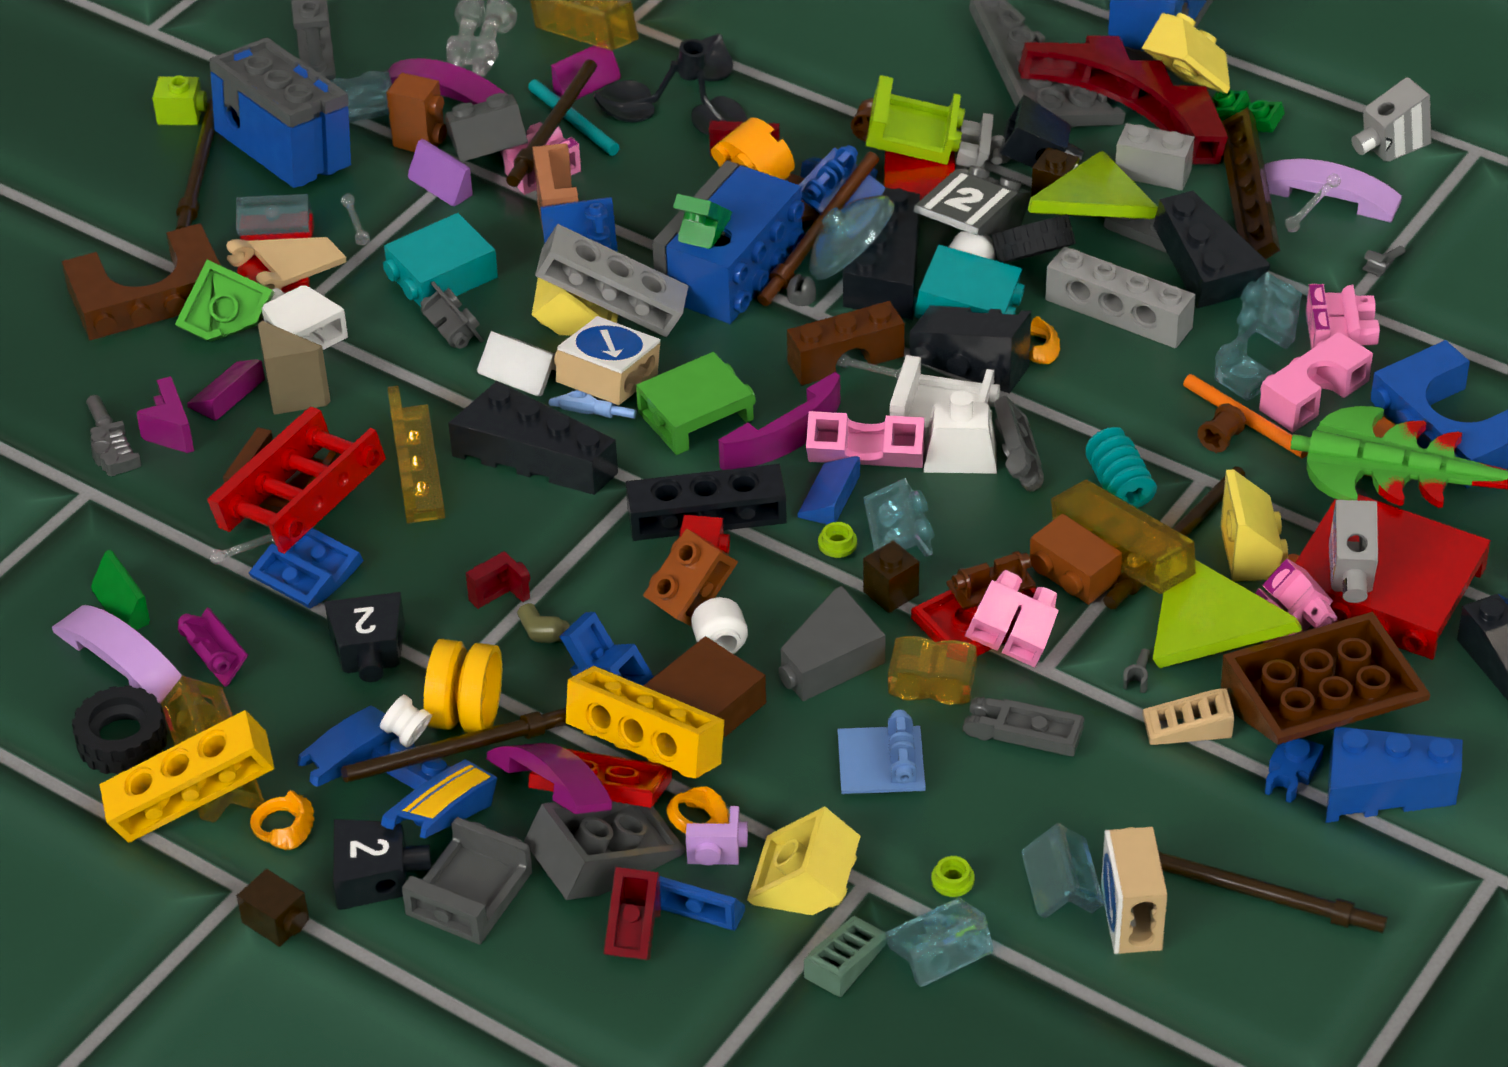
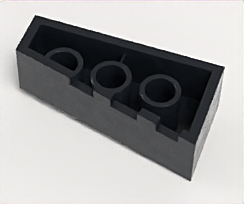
M885 188L843 271V307L858 310L890 301L901 318L913 320L920 231V214L913 211L915 205L920 201L919 193L908 192L903 189Z
M498 381L492 384L448 423L453 457L465 460L467 455L480 458L481 464L494 468L498 464L516 468L519 475L526 477L543 475L549 477V483L593 495L618 474L615 439Z

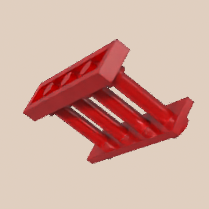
M310 406L207 498L218 528L230 532L245 518L269 527L278 551L285 554L386 460V456L375 429H368L358 440L351 442L330 434L322 411ZM321 448L341 454L329 466L310 459ZM296 471L316 477L304 489L285 483ZM271 494L290 501L278 513L259 506Z

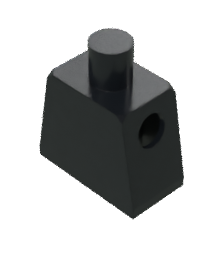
M1023 95L1007 120L1000 154L1033 167L1047 147L1078 156L1079 162L1082 159L1084 150L1068 142L1071 130L1068 122L1031 98Z

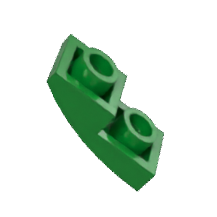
M1229 89L1227 94L1216 91L1211 98L1221 122L1248 107L1255 116L1258 132H1273L1285 114L1282 102H1268L1266 100L1250 102L1247 91H1233Z

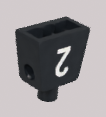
M401 592L325 601L329 634L343 672H359L361 680L376 682L383 677V669L393 668L400 664L405 627Z
M334 820L333 883L338 910L403 897L402 887L407 881V872L431 869L430 844L406 846L402 824H396L392 830L383 827L381 821Z

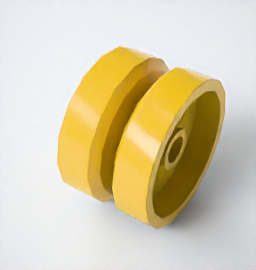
M437 640L429 658L424 687V709L432 714L431 720L427 725L428 728L451 730L458 721L464 732L469 733L493 727L502 686V655L498 645L474 643L467 652L463 641Z

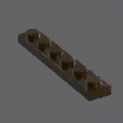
M1247 107L1222 121L1228 135L1223 156L1237 233L1264 259H1268L1281 250L1256 120L1253 113Z

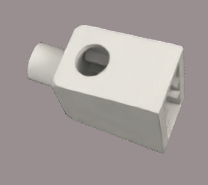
M299 286L287 293L274 288L272 290L275 293L271 301L265 303L262 307L263 320L265 322L322 345L323 350L348 338L344 309L308 286Z
M958 390L951 394L950 402H937L933 405L925 437L924 473L997 474V443L988 404L985 402H973V395L970 392Z

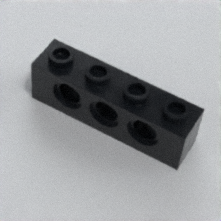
M780 464L626 481L627 509L633 541L680 536L684 515L723 518V531L787 523L786 493Z

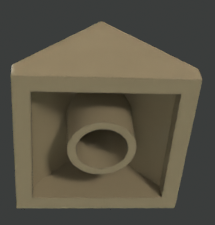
M261 321L258 324L274 415L305 410L310 406L314 408L327 406L331 400L322 345Z

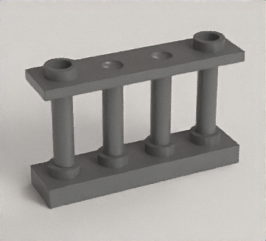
M291 0L294 29H297L300 60L337 85L327 0Z

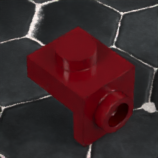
M505 551L466 572L468 598L477 609L509 591L522 602L530 599L529 582L531 577L528 569L522 562H516Z

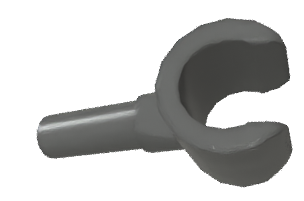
M1398 246L1384 254L1368 250L1364 257L1368 261L1362 270L1382 276L1388 263L1404 254L1405 248Z
M1142 649L1137 663L1128 666L1124 670L1123 688L1127 690L1129 682L1137 680L1141 682L1140 693L1147 691L1148 672L1145 668L1150 656L1148 649Z

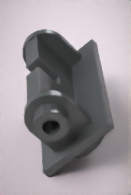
M434 281L431 282V285L437 292L431 297L428 296L422 300V314L438 329L451 347L464 348L468 344L469 339L474 335L482 343L484 340L475 330L480 323L467 308L460 312L458 308L463 304L449 288L443 292Z

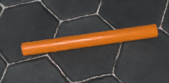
M1189 374L1183 382L1185 388L1216 407L1229 403L1239 408L1246 418L1245 424L1298 457L1303 459L1307 456L1308 452L1292 450L1290 448L1292 434L1193 374Z

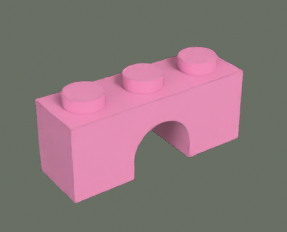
M1338 331L1328 339L1320 341L1313 349L1301 357L1293 359L1289 365L1277 373L1266 377L1260 387L1259 411L1290 432H1295L1319 415L1322 389L1334 391L1345 398L1369 381L1373 353Z
M809 411L806 440L809 462L826 463L858 456L860 457V465L923 468L925 445L924 417L886 415L885 421L882 423L863 424L850 420L847 413Z

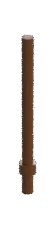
M868 152L786 260L776 265L769 275L770 281L757 296L760 304L769 306L779 291L787 288L789 281L795 276V270L879 162L877 154Z

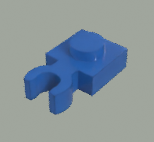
M1303 738L1278 744L1269 762L1268 772L1270 773L1266 778L1265 794L1270 796L1275 787L1282 786L1287 788L1286 802L1291 803L1297 796L1298 782L1306 785L1309 784L1323 757L1324 745Z

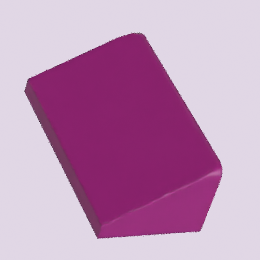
M607 39L551 65L553 92L561 98L577 72L588 59L595 61L597 69L577 99L621 78L620 69L610 42Z
M259 359L236 361L187 403L188 407L217 421L265 380L262 361Z

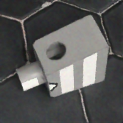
M1406 77L1366 106L1363 111L1364 130L1351 138L1356 152L1363 155L1372 150L1382 160L1389 162L1431 144L1430 95L1409 77Z

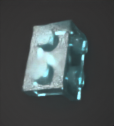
M1265 272L1256 282L1251 281L1241 295L1243 307L1237 319V324H1239L1237 340L1245 343L1257 332L1287 349L1295 341L1302 293L1291 284L1284 283L1268 272Z

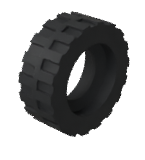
M1069 215L1030 223L991 235L997 260L1002 263L1061 249L1064 246L1076 244Z
M128 685L124 687L113 686L104 691H97L94 693L95 695L90 698L87 697L82 702L83 704L80 708L78 707L75 711V719H72L73 734L80 758L83 762H87L88 767L93 770H100V773H115V775H118L161 753L162 748L166 747L167 744L166 735L168 733L161 703L157 702L156 696L152 693H147L145 689L140 687L137 689ZM129 719L140 723V730L125 739L106 740L100 736V730L114 721Z

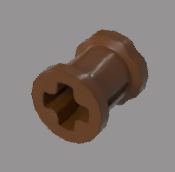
M1229 403L1222 404L1215 410L1214 418L1211 421L1204 422L1199 427L1198 438L1208 450L1215 453L1223 452L1229 446L1231 437L1240 434L1245 429L1246 418L1239 408Z

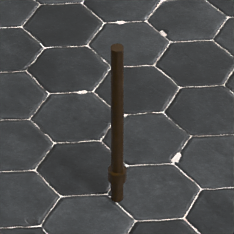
M588 59L584 62L527 148L522 149L514 159V167L506 177V182L510 186L517 187L524 176L533 171V147L546 145L597 69L595 61Z
M212 99L207 104L185 194L178 203L176 214L179 218L175 230L191 226L192 221L198 215L200 207L198 197L215 133Z
M1238 466L1231 469L1244 477L1246 476L1244 470ZM1225 476L1135 567H1128L1118 577V584L1103 598L1106 607L1112 610L1116 609L1129 594H1136L1146 584V577L1170 554L1171 550L1175 549L1223 500Z
M566 708L544 714L535 711L521 715L519 720L342 766V778L348 783L524 736L526 739L544 735L545 730L567 725Z
M1158 851L1163 871L1331 919L1330 923L1348 928L1351 924L1382 934L1385 931L1388 920L1387 916L1355 908L1354 902L1337 898L1336 902Z

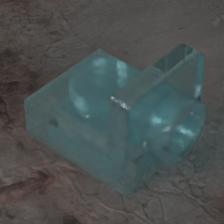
M1240 336L1229 344H1224L1218 350L1215 357L1214 379L1244 400L1249 401L1261 393L1260 387L1266 377L1274 373L1247 355L1248 339Z

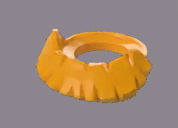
M1035 316L1031 322V335L1044 338L1046 342L1044 345L1033 346L1030 351V360L1039 364H1050L1059 355L1060 339L1057 337L1058 333L1054 330L1053 326L1040 317Z
M706 786L692 788L677 794L670 800L667 806L669 820L677 829L685 834L687 823L695 822L686 819L680 813L678 805L681 803H686L687 807L700 808L710 815V820L698 824H729L730 814L726 803L717 792Z
M290 790L285 797L280 796L269 799L257 807L250 819L251 829L260 840L269 842L274 847L293 850L299 847L311 832L314 822L312 803L307 798H304L303 795ZM288 811L296 816L292 825L287 828L273 829L271 832L261 829L263 820L271 813Z

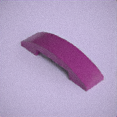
M422 58L395 62L377 81L379 87L389 89L401 72L438 80L442 96L464 103H472L473 105L486 102V99L491 95L505 93L490 81L465 68L443 61Z
M834 372L808 387L807 402L761 429L757 430L750 423H746L718 439L720 468L727 470L761 465L787 455L806 444L809 411L836 413L839 408L840 375Z
M532 743L502 746L487 752L486 760L507 773L534 771L554 784L552 800L574 814L612 809V800L595 773L578 756L561 746L550 743Z

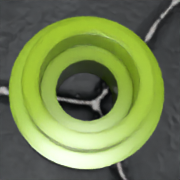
M832 522L827 524L820 533L818 547L823 554L829 557H846L856 550L857 536L848 524Z
M948 856L941 859L934 867L931 875L934 889L948 897L965 895L972 889L975 879L974 871L969 863L958 856Z

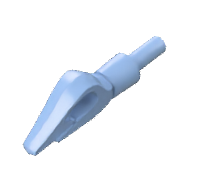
M579 390L551 398L548 403L550 406L560 407L563 410L595 414L607 418H612L613 415L635 419L637 414L636 409L615 406L611 402L597 400L592 395Z

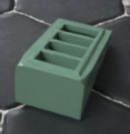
M852 916L816 946L804 959V978L841 998L889 942L890 935L856 916ZM857 932V933H859V934H861V935H863V936L869 938L870 941L867 942V941L863 940L862 938H860V937L854 935V933ZM849 941L859 946L860 949L857 950L846 943ZM841 951V952H843V953L849 955L850 958L848 959V958H846V957H844V956L838 954V952ZM832 960L840 964V966L837 967L829 962Z

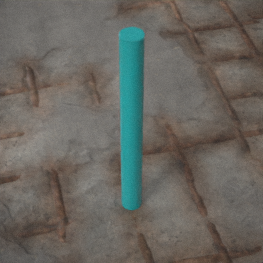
M537 79L532 80L528 85V89L552 109L560 99L559 96ZM571 107L564 119L610 156L618 153L619 144Z

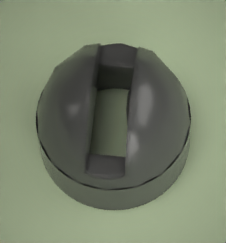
M801 274L794 276L787 286L788 301L796 306L812 304L816 300V286L813 279L809 276L802 277Z

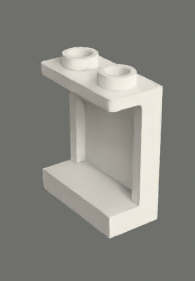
M906 355L890 402V416L924 417L926 437L933 405L937 402H950V396L955 391H968L973 395V402H985L989 405V408L991 406L995 407L993 402L998 400L1000 395V385L994 384L995 370H986L983 383L921 374V357Z

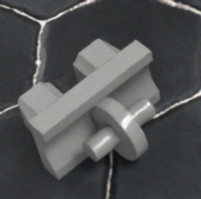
M983 113L981 123L963 120L960 129L962 137L955 165L964 167L975 165L985 168L986 160L999 165L1011 159L1000 154L1004 137L1002 135L991 137L994 115Z

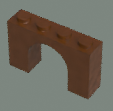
M201 223L166 232L170 256L175 269L165 279L151 285L130 287L112 281L107 276L97 252L62 261L67 289L89 341L180 315L206 260L208 259L220 265Z

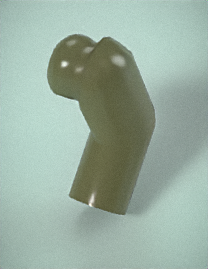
M531 603L520 606L517 611V615L531 640L538 643L562 642L559 636L570 627L567 621L561 620L559 617L540 616L535 605Z

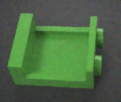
M714 351L636 384L638 413L675 455L689 450L688 433L736 412L746 423L754 420L753 405L756 403V398L752 388L748 384H743L735 375L731 365L724 363Z

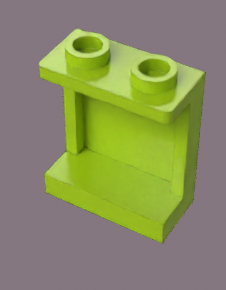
M880 75L872 102L866 146L947 165L951 151L958 152L962 132L956 131V129H961L965 109L959 108L961 95L954 93L949 107L891 94L893 78Z

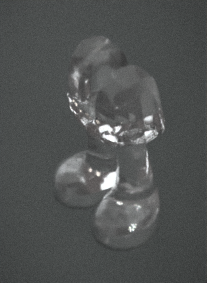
M460 0L455 9V19L460 26L458 36H451L447 41L446 60L447 63L465 68L466 65H473V72L481 77H485L499 54L497 43L495 42L497 33H508L513 29L517 21V12L505 0H488L486 9L483 0ZM482 25L480 36H474L475 29Z

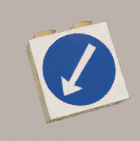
M596 316L557 347L554 357V364L556 366L555 382L620 405L637 391L636 384L653 378L658 374L661 339Z
M1128 827L1105 830L1101 889L1114 954L1162 950L1167 891L1153 827Z

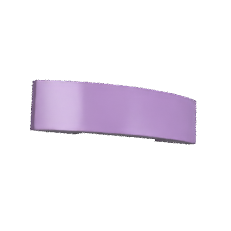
M1286 159L1266 163L1264 166L1270 194L1289 198L1293 188L1347 200L1358 203V215L1391 223L1401 203L1402 196L1382 181L1364 172L1337 163L1313 159Z
M82 605L52 626L53 632L76 650L80 651L86 647L128 678L130 686L137 689L140 687L145 689L147 693H152L156 696L157 702L161 703V706L188 687L184 677L153 644L124 621L102 609Z

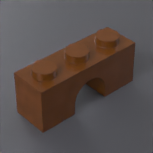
M890 301L787 329L788 364L801 386L820 381L836 372L838 359L845 352L854 348L860 349L870 366L904 357V322Z

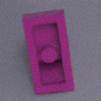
M172 377L158 379L159 395L153 396L155 406L139 410L136 413L141 437L146 441L185 453L193 452L194 447L189 422Z

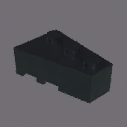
M1194 191L1159 200L1153 227L1187 291L1195 294V306L1197 309L1263 291L1271 264Z
M930 305L910 331V356L921 357L922 364L977 383H983L987 369L995 370L994 384L1000 385V391L1010 394L1029 368L1032 311L1021 310L1018 315L1002 314L1001 309H990L988 313L971 312V309L967 307Z

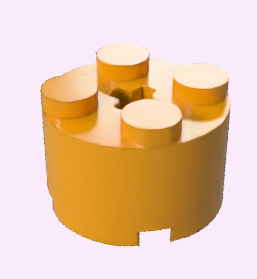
M754 117L742 123L711 149V154L719 167L728 160L739 164V166L742 165L786 180L795 168L793 155L783 138L777 142L770 134L774 129L765 121Z

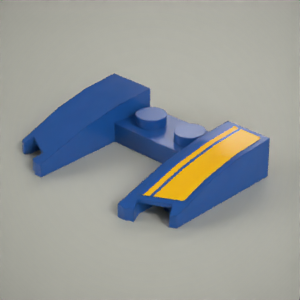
M370 705L349 716L324 733L299 754L297 764L299 766H306L314 762L318 769L311 771L309 781L312 785L319 787L341 777L342 766L414 748L415 744L413 743L410 747L406 748L400 743L399 737L396 734L383 731L380 728V724L385 713ZM438 758L385 772L415 790L383 814L381 825L393 830L396 824L406 819L414 820L416 825L422 827L420 837L427 838L451 826L456 817L466 819L490 807L497 777L466 759L451 767L443 759Z

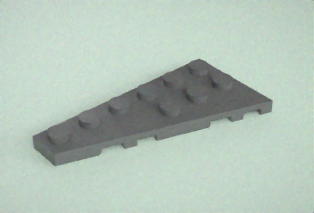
M970 0L969 10L1015 106L1018 105L1023 95L1068 122L1071 128L1076 126L1123 125L1126 113L1119 107L1113 109L1106 102L1107 97L1100 93L1048 80L1022 79L1018 68L1024 43H1044L1045 36L1039 31L1032 32L1024 24L1025 17L1007 0Z

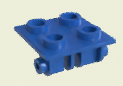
M851 145L841 147L839 150L834 147L799 184L802 191V200L819 214L822 213L858 166L856 164L857 150ZM868 175L832 224L849 236L877 206L886 187L871 175Z
M612 197L540 207L544 244L555 226L559 224L618 252Z

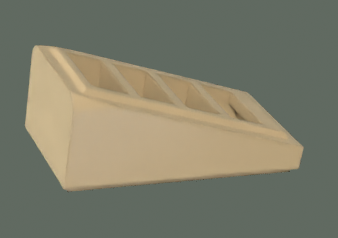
M1227 688L1210 690L1143 709V718L1150 745L1232 738L1234 714ZM1177 719H1183L1184 723L1178 724ZM1167 720L1168 727L1161 729L1159 721Z

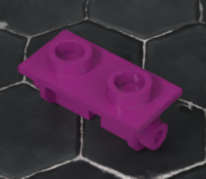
M206 608L201 617L184 614L178 619V632L182 636L187 637L186 640L206 663L208 669L215 674L223 686L227 687L248 657L246 651L210 608Z

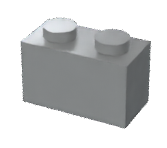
M1126 123L1117 142L1116 164L1133 181L1183 191L1192 170L1194 136Z

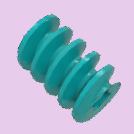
M1106 428L1097 432L1089 439L1085 447V456L1114 507L1122 510L1137 509L1153 499L1157 492V485L1154 479L1151 478L1152 476L1146 468L1143 459L1140 458V454L1137 448H1135L1132 439L1125 435L1122 428Z

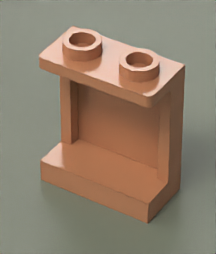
M562 143L533 147L537 202L541 219L540 207L578 202L577 188L572 187L568 144Z

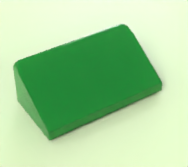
M111 550L105 551L92 581V592L106 612L121 619L133 629L138 630L149 625L150 618L144 594L116 554Z

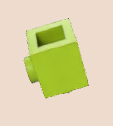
M158 77L152 97L157 125H198L201 112H205L207 108L206 91H201L199 77Z

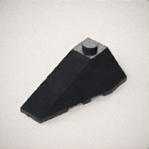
M1497 593L1462 606L1457 640L1508 700V599Z

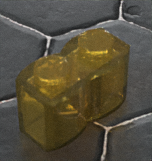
M916 636L896 638L888 671L889 694L909 701L930 698L947 705L970 702L977 667L976 646L955 640L934 642Z

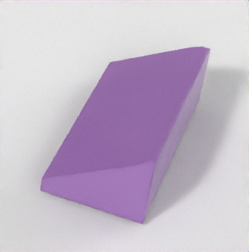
M424 139L419 140L409 168L408 178L451 206H457L471 197L473 194L470 167Z

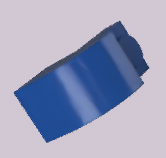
M585 612L559 636L575 662V665L569 669L573 676L592 666H596L642 686L654 677L636 645H614L595 612Z

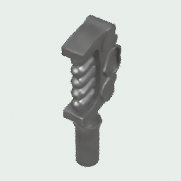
M90 396L86 403L96 427L90 430L92 455L95 464L102 466V470L106 471L108 476H115L141 467L139 454L133 453L130 443L124 436L125 428L123 421L113 422L100 396Z

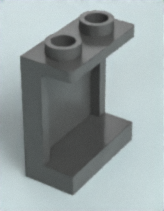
M456 817L451 824L452 841L423 880L410 876L403 885L402 892L406 915L481 945L532 874L530 847L516 837H508L487 829L478 822H470Z

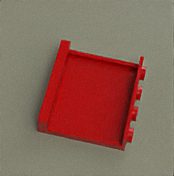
M1358 494L1357 500L1377 501L1378 564L1373 590L1368 592L1367 599L1359 603L1347 602L1343 598V592L1331 589L1329 539L1335 502L1338 500L1335 499L1295 564L1304 568L1333 600L1330 607L1337 616L1336 622L1373 612L1398 648L1433 660L1436 655L1438 638L1474 576L1481 578L1486 569L1491 540ZM1351 536L1347 541L1359 542V536Z

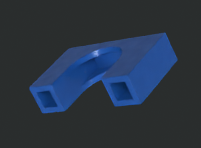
M1444 340L1374 372L1370 401L1373 402L1375 407L1383 408L1384 413L1396 424L1408 421H1425L1426 430L1417 439V444L1421 448L1427 449L1429 444L1438 436L1458 431L1462 433V441L1454 452L1455 457L1508 469V410L1479 422H1459L1448 419L1431 408L1432 404L1466 388L1470 361L1448 341ZM1463 485L1465 488L1471 487L1470 485Z

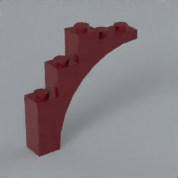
M1087 35L1085 43H1024L1018 68L1022 79L1048 80L1100 93L1143 115L1161 130L1194 136L1192 164H1220L1228 135L1206 86L1173 85L1163 61L1129 60L1120 36Z

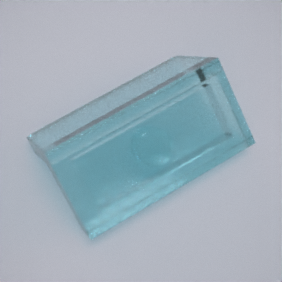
M308 194L236 197V230L238 236L309 232V213H312Z
M1056 823L1022 850L1023 862L1039 916L1047 918L1068 901L1090 913L1095 912L1104 905L1086 838Z

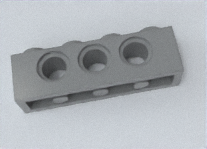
M559 224L555 226L542 247L535 276L665 337L669 335L682 316L688 291V285Z
M1065 246L1047 266L1045 298L1047 301L1173 348H1177L1193 328L1194 293Z

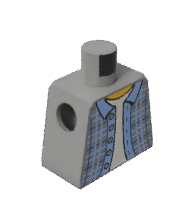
M1336 500L1329 539L1331 589L1343 592V598L1347 602H1362L1367 599L1368 592L1373 590L1378 564L1377 501ZM1351 536H1359V542L1347 541Z

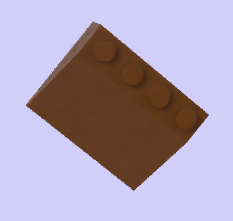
M1373 612L1223 654L1220 689L1227 688L1231 706L1239 718L1277 745L1430 700L1429 691Z

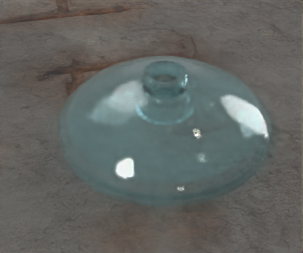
M874 195L854 200L840 210L835 207L829 211L823 218L822 224L824 226L814 241L809 261L810 273L817 280H823L838 273L854 261L883 230L893 213L894 202L888 196Z

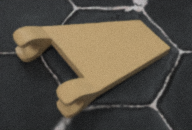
M328 237L250 241L233 239L226 244L227 250L232 253V255L227 256V261L232 266L238 267L243 265L254 254L271 272H260L256 276V281L270 289L278 288L281 290L286 285L346 263V256Z

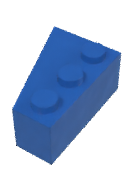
M1346 727L1334 728L1329 763L1326 823L1339 821L1340 815L1363 812L1364 817L1378 816L1379 810L1402 807L1403 811L1407 812L1456 805L1462 772L1463 740Z

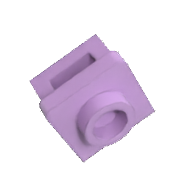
M730 806L729 824L687 823V864L739 865V847H747L748 822H740L739 806Z

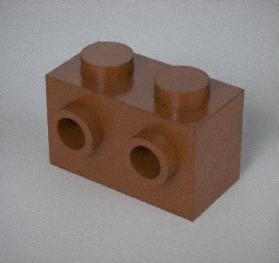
M401 72L386 92L393 147L415 152L418 141L421 139L437 147L444 142L447 135V127L443 120L442 111L444 98L440 93L439 81Z
M1063 513L1030 537L1031 567L1037 573L1045 575L1061 586L1067 593L1076 596L1089 605L1118 583V577L1121 575L1122 552Z
M686 528L682 536L673 543L671 553L660 570L651 577L649 587L643 596L675 619L692 627L691 618L694 610L701 603L716 597L738 561L705 538Z

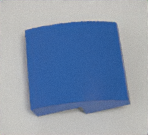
M312 528L285 554L279 552L277 546L271 543L249 571V575L311 609L338 589L364 560L358 551Z

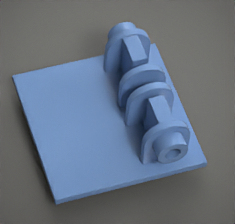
M894 711L888 719V727L838 729L841 794L925 791L920 726H913V720L906 711Z

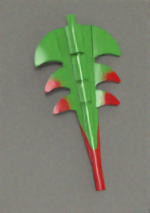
M1354 406L1341 408L1327 415L1320 422L1317 429L1313 430L1311 437L1293 434L1290 448L1292 450L1308 452L1307 472L1316 488L1338 500H1357L1358 494L1355 486L1364 475H1372L1373 485L1377 493L1387 501L1398 506L1404 505L1405 496L1402 490L1410 480H1418L1422 496L1437 508L1443 507V491L1448 483L1508 489L1507 469L1455 457L1454 452L1462 441L1461 432H1451L1438 436L1429 444L1427 449L1420 448L1417 444V439L1426 430V422L1422 420L1397 424L1389 429L1382 438L1376 437L1373 428L1384 416V409L1380 407Z

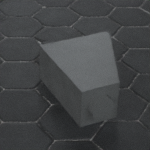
M842 586L838 587L781 647V667L778 669L780 679L787 689H793L799 698L805 701L884 664L885 634Z

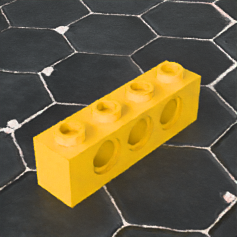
M592 666L568 679L566 723L581 729L583 733L602 738L613 743L617 748L630 750L646 757L652 763L665 765L689 778L696 779L721 764L724 719L596 666Z
M244 710L101 783L100 790L106 823L130 843L274 770L266 730Z

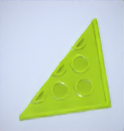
M1099 151L1031 197L1028 211L1041 214L1153 219L1156 216L1158 206L1104 151Z
M1178 549L1171 550L1153 653V661L1158 668L1301 632L1302 626L1295 616Z

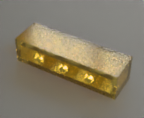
M530 0L537 28L611 51L639 39L632 1Z
M1085 479L1051 498L1053 520L1063 513L1121 551V571L1157 593L1162 594L1196 574L1193 540L1089 480Z

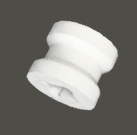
M402 695L389 708L381 721L380 728L386 733L393 732L399 737L400 743L408 748L426 729L432 714L425 709L418 710L413 706L412 699Z

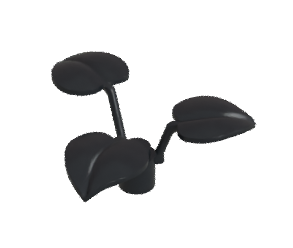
M720 33L702 40L686 39L682 41L679 46L677 61H671L668 73L653 95H651L650 90L644 84L631 80L619 81L599 92H594L595 101L610 116L625 122H641L654 115L655 108L652 103L659 100L673 75L678 71L680 77L685 80L693 81L698 79L700 99L703 104L694 107L691 120L700 132L709 135L711 120L746 122L748 120L742 107L734 100L725 96H718L710 101L706 95L705 80H722L727 78L733 70L732 57L726 49Z

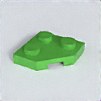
M207 259L175 325L208 342H212L257 326L263 317V305L271 301L275 292Z

